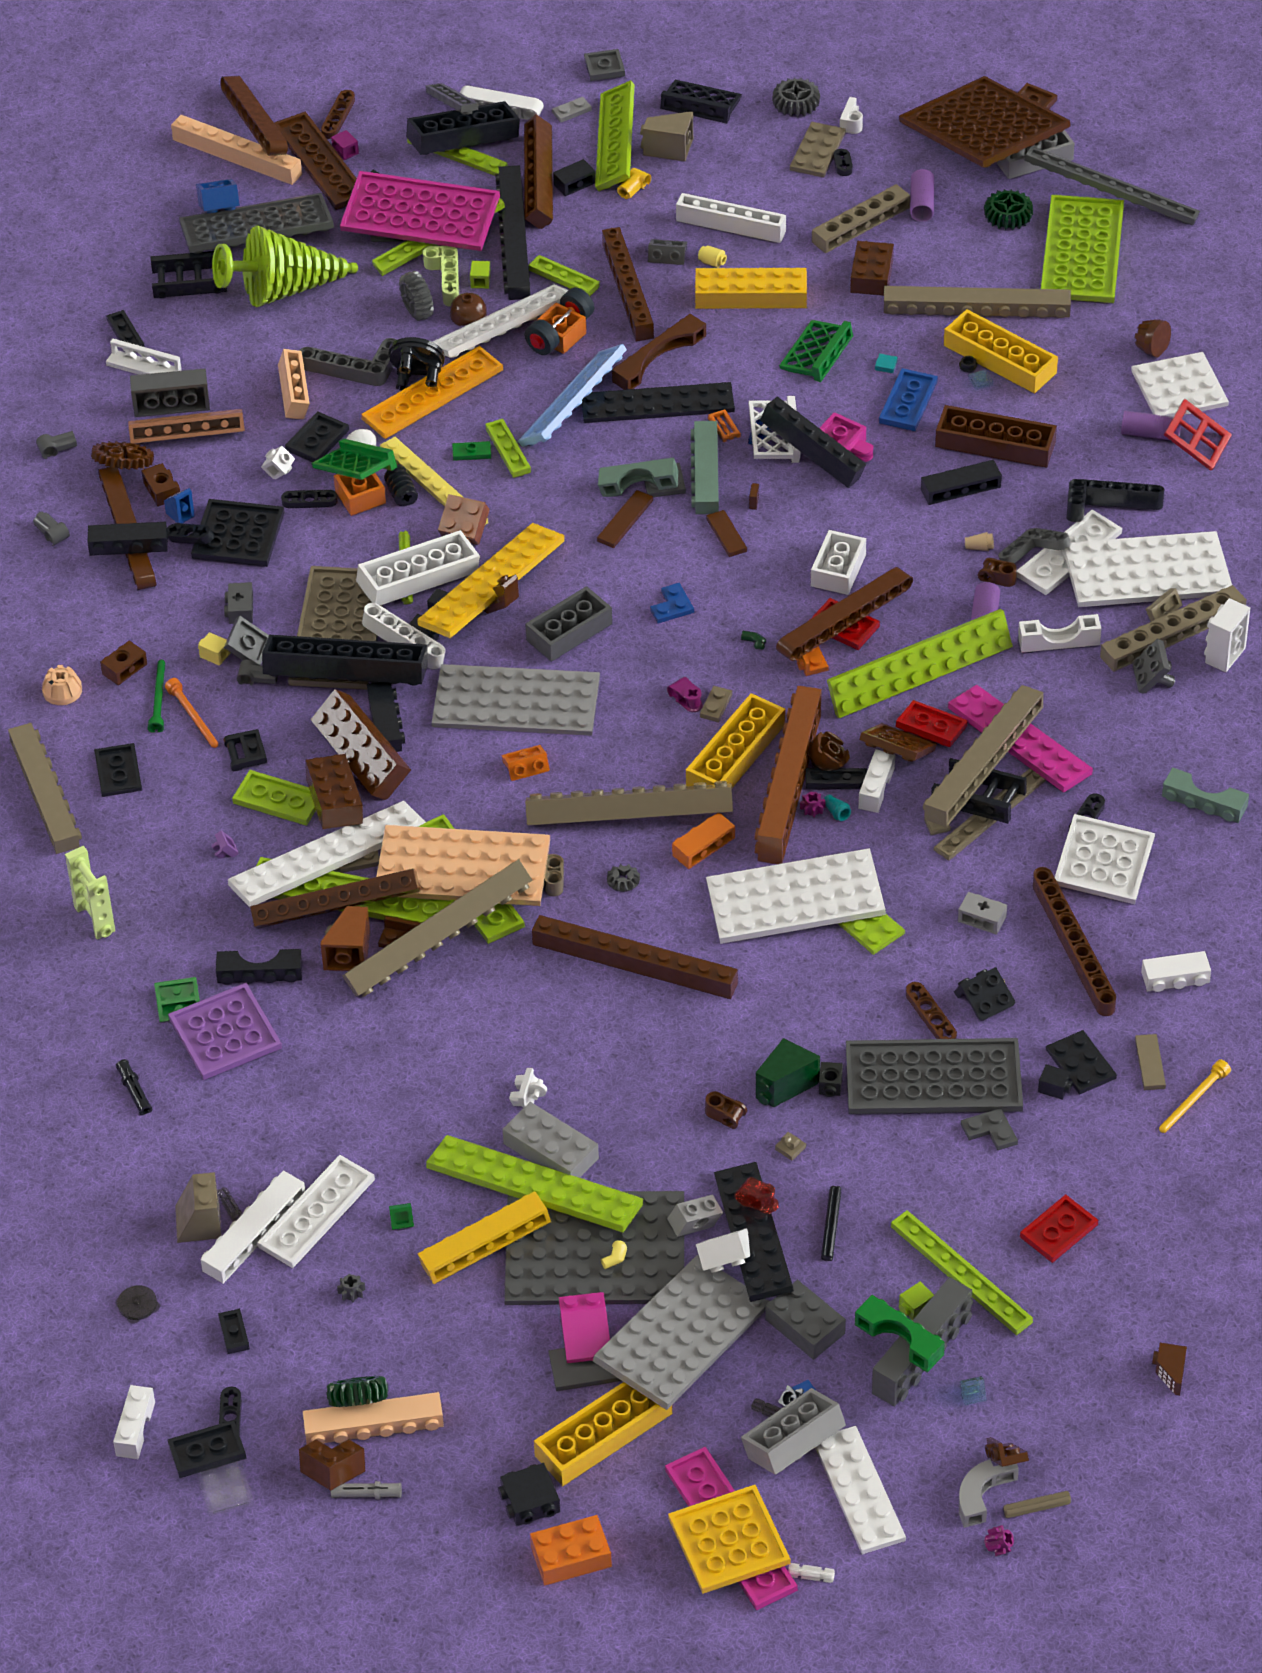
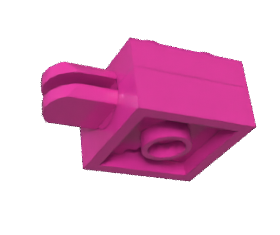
M834 412L820 427L822 431L862 461L867 462L873 458V445L866 442V426Z

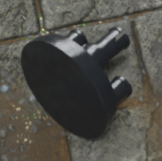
M417 337L401 338L390 345L388 355L392 365L397 368V390L402 391L408 387L411 375H426L425 384L428 387L437 386L438 374L441 372V367L445 361V353L441 347L434 342Z

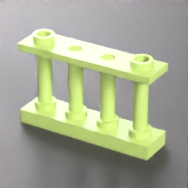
M83 845L65 854L74 908L77 912L86 910L92 918L95 938L100 939L108 937L115 932L108 883L105 875L96 879L92 874L88 852Z

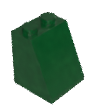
M783 1038L756 1071V1099L763 1105L768 1104L776 1107L818 1085L820 1056Z

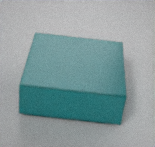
M879 353L875 370L893 373L898 357Z

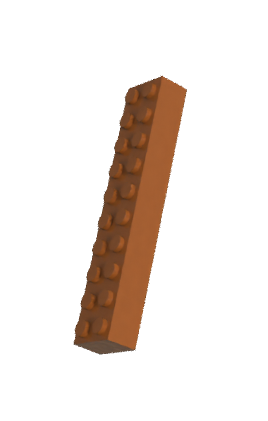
M797 686L796 693H792V708H788L787 711L788 723L785 722L783 726L784 738L780 737L779 749L781 750L776 752L775 764L777 765L772 767L771 779L773 780L768 782L767 794L769 795L768 798L764 797V813L760 812V828H756L754 839L758 840L755 844V854H758L759 862L783 864L806 776V768H808L810 760L809 746L816 737L821 718L822 689Z

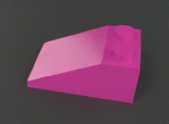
M604 1292L559 1297L560 1318L567 1363L593 1361L594 1355L610 1340Z

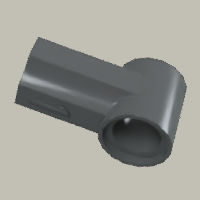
M73 431L53 437L49 434H43L37 438L36 444L43 458L48 459L47 457L56 456L59 451L76 447L77 441Z
M41 511L36 514L33 523L44 534L46 540L53 544L52 546L70 536L69 530L63 522H56L47 512Z
M243 660L237 675V682L241 685L243 683L253 685L254 682L276 684L278 676L273 677L263 674V667L257 665L252 660Z

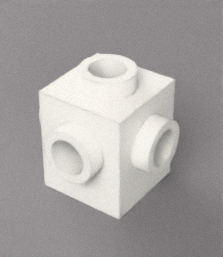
M283 446L277 449L272 448L266 454V460L261 468L273 479H277L290 472L292 469L291 464L295 458Z

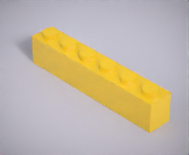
M534 1191L417 1254L433 1284H436L550 1223L551 1220L547 1208Z

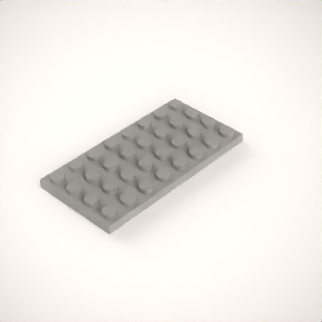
M441 664L432 727L592 736L600 672Z
M696 1255L594 1355L593 1362L668 1410L764 1313L766 1305L770 1301L762 1299L750 1302L744 1284L722 1270L711 1273L710 1269L703 1271L700 1257Z

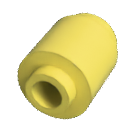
M702 246L698 253V259L702 263L717 268L724 265L727 259L724 250L712 246Z

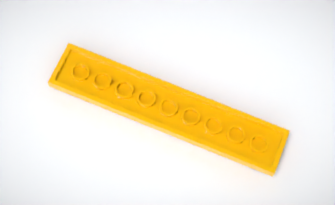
M535 523L530 524L419 617L418 626L448 638L453 637L497 599V594L493 587L498 584V579L504 575L509 577L516 574L518 580H520L564 542V535Z

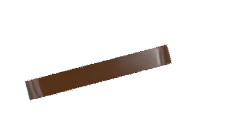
M352 90L341 91L321 127V132L326 139H331L332 136L339 133L355 102V94Z
M919 982L909 983L906 986V998L936 1039H957L956 1029L924 985ZM912 990H914V991H916V992L919 991V997H920L919 999H918V995H917L915 992H912ZM928 1004L931 1006V1009L923 1010L920 1006ZM939 1019L942 1023L935 1025L931 1023V1020ZM944 1032H945L946 1035H948V1036L951 1035V1038H948L947 1036H944Z

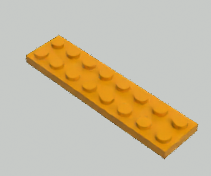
M478 346L443 366L438 374L436 387H428L425 384L426 376L362 413V420L386 439L503 371V364L481 346Z

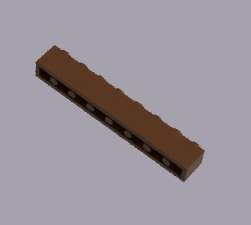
M535 114L524 124L525 219L538 229H543L553 220L552 125Z

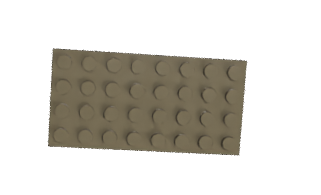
M310 567L297 636L377 641L378 635L365 628L362 624L364 607L372 602L356 582L358 568ZM288 678L289 685L367 690V684L369 683L368 681L351 682L343 679L329 680L328 678Z

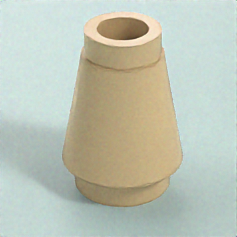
M985 532L965 537L966 549L981 551L994 549L993 534Z

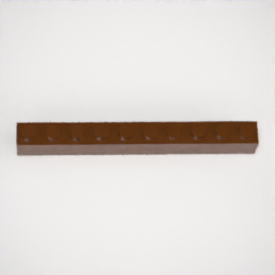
M542 915L538 916L532 928L533 945L730 1000L738 985V969Z

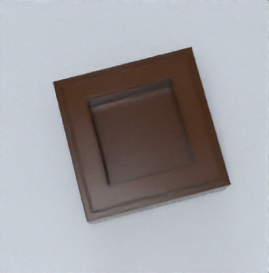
M752 483L749 495V509L757 510L759 484Z

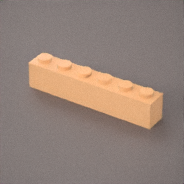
M439 1392L385 1399L376 1403L357 1406L327 1407L303 1411L307 1444L316 1439L323 1444L328 1442L342 1443L348 1439L358 1438L359 1440H366L372 1436L381 1435L389 1437L394 1433L404 1432L411 1434L416 1430L427 1429L433 1431L439 1427H444Z

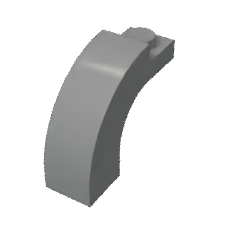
M991 1459L979 1463L966 1474L960 1486L958 1505L959 1516L964 1528L986 1522L987 1509L982 1499L983 1494L991 1487L1018 1480L1019 1468L1017 1464L1004 1467L1000 1465L993 1466Z

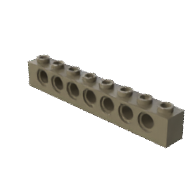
M1234 585L1223 588L1212 595L1205 596L1203 599L1172 611L1170 614L1139 626L1137 629L1124 633L1115 639L1106 641L1101 644L1100 658L1115 672L1132 664L1156 639L1162 640L1165 648L1209 629L1207 627L1209 619L1217 614L1220 605H1224L1229 598L1246 605L1247 599Z

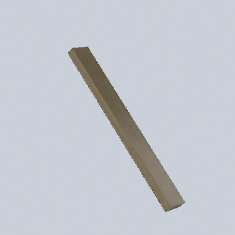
M1031 768L1021 775L1027 778V793L1025 796L1015 793L1010 802L1011 809L1046 781ZM1004 789L993 799L1001 801L1008 790ZM972 815L934 846V851L950 861L997 821Z

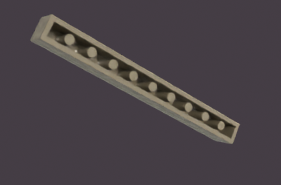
M884 286V313L892 315L927 314L951 316L961 315L968 309L977 315L985 317L1064 318L1070 317L1071 290Z
M1021 685L1017 691L1013 692L1011 699L1004 703L1001 711L993 717L988 727L986 726L983 729L979 738H976L970 749L964 752L963 757L959 762L955 763L952 771L945 775L943 782L934 789L930 798L925 800L923 804L925 820L944 827L950 824L1042 710V691Z
M716 781L715 785H706V782L694 783V786L674 784L672 788H665V785H655L653 789H645L643 786H638L624 791V788H613L612 792H604L603 789L591 790V793L572 791L568 795H562V792H552L550 796L534 793L530 794V797H526L525 800L527 825L733 812L732 785L727 784V781Z
M516 860L343 974L342 977L356 997L360 994L362 997H365L374 991L372 986L379 983L381 986L391 979L389 975L395 971L398 974L408 968L407 963L412 960L415 963L426 956L425 951L430 948L434 951L442 946V940L446 937H449L451 940L461 933L459 931L460 928L465 925L469 928L478 922L476 918L481 914L487 916L495 911L493 906L499 902L504 905L513 899L511 894L518 891L520 894L528 889V883L533 881L520 860Z

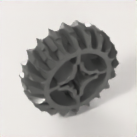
M795 77L794 79L787 78V81L781 80V84H777L776 88H774L772 101L775 109H778V113L783 112L784 115L789 113L790 117L793 114H796L797 117L799 114H802L805 117L806 112L811 114L812 110L816 111L820 103V93L818 86H815L814 82H809V79L803 80L802 77L800 79Z
M417 271L401 275L399 278V290L406 309L417 321L428 319V317L433 315L434 307L425 279Z

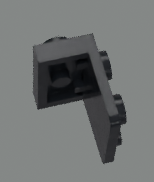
M996 967L988 971L984 969L978 972L976 977L969 979V977L963 979L958 983L959 986L954 991L957 998L965 995L980 1021H984L1015 1005V999Z

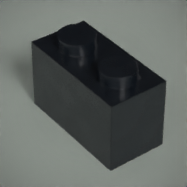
M584 159L553 172L554 186L565 197L595 184V170Z

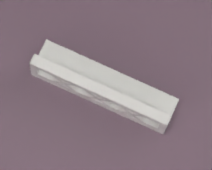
M117 339L110 341L112 353L106 360V366L138 375L182 371L180 357ZM117 347H121L125 352L118 351ZM133 351L138 352L142 357L137 356ZM150 356L155 357L158 361H154ZM167 361L174 362L175 366L170 365Z

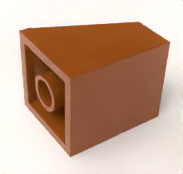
M347 906L321 940L323 970L350 971L367 959L370 940L368 907Z

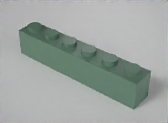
M694 421V429H691V440H695V442H691V454H695V456H691V467H695V469H691V481H695V483H691V494H695V496H691L692 508H695V514H712L719 511L717 421Z

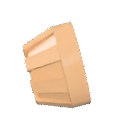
M57 665V668L53 669L51 667L47 671L42 683V693L45 700L51 704L67 705L80 697L82 683L72 668Z

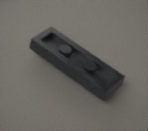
M124 310L106 315L107 322L118 340L144 347L142 339Z
M806 768V789H861L867 768H839L833 771Z

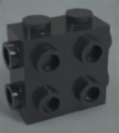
M544 1463L533 1464L525 1469L508 1472L504 1476H500L501 1486L498 1487V1492L501 1500H506L507 1505H505L507 1515L509 1519H514L516 1526L527 1525L535 1520L552 1517L560 1512V1499Z

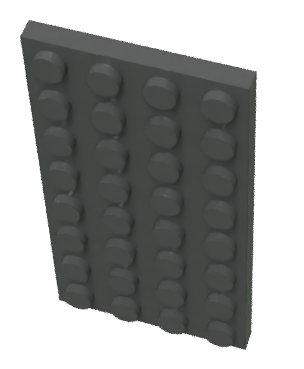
M322 193L236 207L234 210H219L215 213L179 217L180 226L189 252L196 254L202 253L204 250H215L218 244H227L229 247H237L240 244H244L252 227L257 225L288 238L296 234L306 235L313 231H328L330 228H334L332 217Z
M1018 1038L846 1040L849 1114L989 1112L996 1109H1002L1003 1112L1023 1111Z

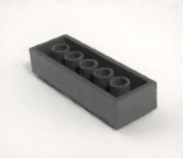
M949 1277L913 1320L915 1323H920L924 1329L933 1335H938L945 1342L944 1351L950 1339L954 1340L959 1334V1328L962 1324L967 1325L972 1317V1289ZM901 1336L874 1366L872 1371V1394L894 1407L899 1401L903 1402L906 1399L912 1385L916 1386L920 1382L921 1374L924 1372L909 1361L910 1346Z

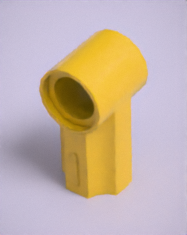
M632 168L630 170V178L617 188V193L622 198L630 199L641 188L645 189L644 187L650 184L651 175L640 169Z

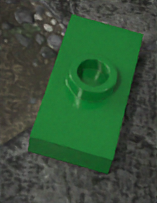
M490 441L452 443L453 461L491 459Z

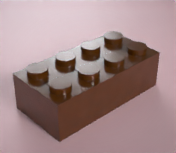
M346 754L306 759V781L322 829L362 824L363 804Z

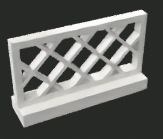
M787 396V401L785 402L796 410L795 396ZM749 401L754 459H791L792 463H798L801 453L786 440L776 437L777 433L767 431L766 428L768 427L765 424L760 426L755 423L761 418L764 410L759 413L753 407L765 409L766 405L771 401ZM762 433L767 437L762 440L757 435ZM773 440L777 444L772 447L767 442ZM763 446L768 451L758 452V449ZM782 446L788 452H780L777 449Z

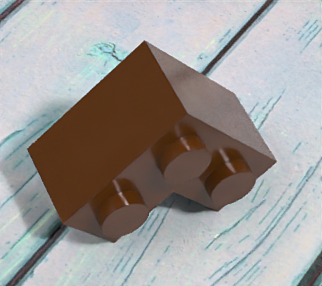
M316 1439L299 1449L300 1472L330 1491L366 1471L364 1448L350 1439L332 1449Z

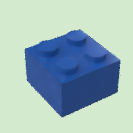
M232 179L196 184L198 204L203 211L215 213L218 212L217 209L234 210L235 206H240L237 184Z

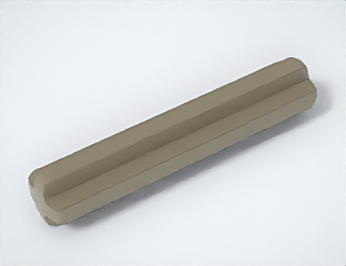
M1062 1491L1005 1504L1003 1506V1513L1006 1518L1055 1508L1070 1504L1071 1496L1069 1491Z

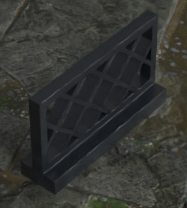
M675 79L668 90H663L661 93L660 109L676 113L693 112L695 117L727 124L730 120V114L739 103L742 94Z

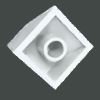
M747 1228L696 1244L703 1271L710 1269L711 1273L723 1270V1265L731 1263L732 1267L745 1263L744 1259L750 1257Z

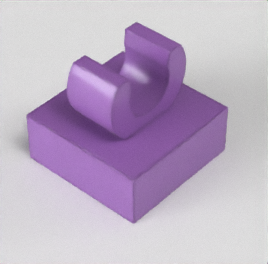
M223 831L215 834L217 842L211 846L214 850H219L215 853V856L224 858L226 854L231 857L239 854L230 836Z

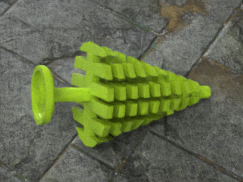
M258 225L252 227L250 234L248 233L243 261H233L231 250L227 244H218L215 247L212 260L213 279L218 288H226L230 284L233 272H243L245 290L249 294L252 306L255 307L272 303L286 296H292L306 289H312L317 285L321 286L327 280L329 282L335 281L337 275L341 279L348 272L357 273L358 271L357 263H347L345 258H337L334 254H327L323 250H317L309 245L306 246L305 243L295 241V239L285 237L279 233L276 234L274 231L266 230Z

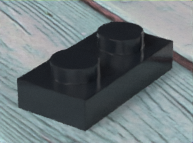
M240 1308L218 1313L227 1354L249 1350V1342Z

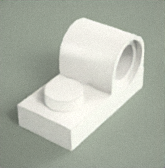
M849 97L840 118V128H845L846 133L857 134L863 128V114L859 111V106H856L857 98Z

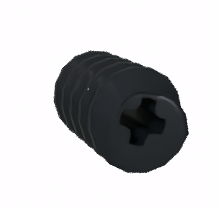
M397 465V468L394 470H387L384 475V481L395 503L399 506L414 504L418 498V493L406 468L403 465Z

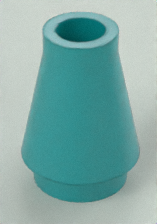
M827 795L824 798L825 806L835 820L845 821L849 818L851 808L848 803L832 795Z

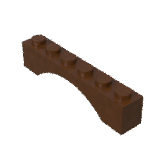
M688 314L680 319L679 322L668 328L661 335L655 337L647 345L641 347L640 350L629 356L619 365H616L612 369V382L623 390L634 389L642 383L645 369L655 358L676 348L694 346L705 338L706 323L692 314Z

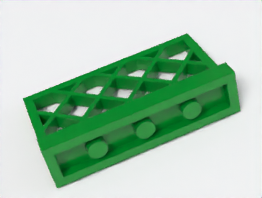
M811 320L783 359L779 368L788 372L813 376L815 381L822 382L853 337L851 322L843 321L841 325ZM814 326H815V327H818V328H821V329H819V330H816V331H813V332H812V328H813ZM836 331V333L828 334V332ZM822 334H825V335H826V336H824V337H821V338H819V339H816V336H819V335H822ZM805 339H813V341L807 343L803 342ZM829 341L827 345H820L821 343ZM815 345H817V347H818V348H815V349H812V350H808V349H807V348L813 347V346H815ZM803 349L805 350V352L800 353V354H797V355H796V353H795L796 351H799V350H803ZM821 353L820 356L812 357V355ZM809 357L808 360L800 362V359ZM789 362H797V364L787 365ZM813 364L811 369L804 368L805 366Z
M348 439L339 441L340 448L312 462L314 469L360 480L381 469L392 471L397 468L393 450Z

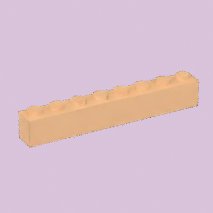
M180 115L171 124L174 141L291 185L302 175L301 159L288 154L268 156L261 145L184 115Z

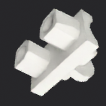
M527 1068L525 1075H516L515 1086L520 1091H514L510 1094L509 1099L513 1106H522L524 1108L529 1102L534 1104L538 1097L546 1095L547 1087L543 1084L542 1079L534 1076L533 1068Z

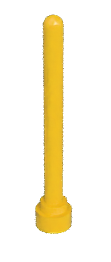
M1222 1059L1217 1060L1212 1065L1211 1074L1160 1125L1159 1131L1166 1133L1217 1079L1225 1078L1231 1072L1229 1064Z

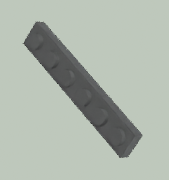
M443 83L425 85L426 93L462 114H472V111L478 110L477 102Z

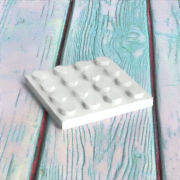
M1203 352L1131 367V371L1152 413L1160 415V417L1161 415L1173 417L1184 399L1201 411L1225 407L1229 404ZM1186 410L1184 415L1191 413L1188 410Z
M1074 814L1055 879L1060 887L1135 904L1155 833Z

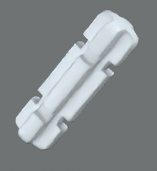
M790 1563L788 1572L794 1578L801 1576V1579L815 1581L824 1579L823 1582L828 1583L834 1581V1569L825 1568V1570H821L822 1567L810 1565L800 1567V1564Z

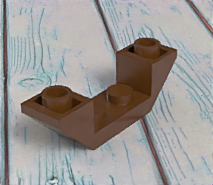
M516 574L509 577L504 575L497 580L498 584L493 587L497 594V599L483 610L485 613L489 614L504 609L519 598L518 577Z

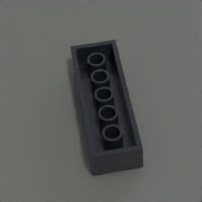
M506 101L480 105L478 110L472 111V114H462L459 111L451 110L407 118L406 137L420 155H428L434 152H445L450 149H461L467 146H478L479 144L519 137L520 118Z

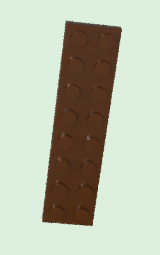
M306 111L274 122L285 137L289 149L296 158L301 159V165L335 210L346 207L357 178Z

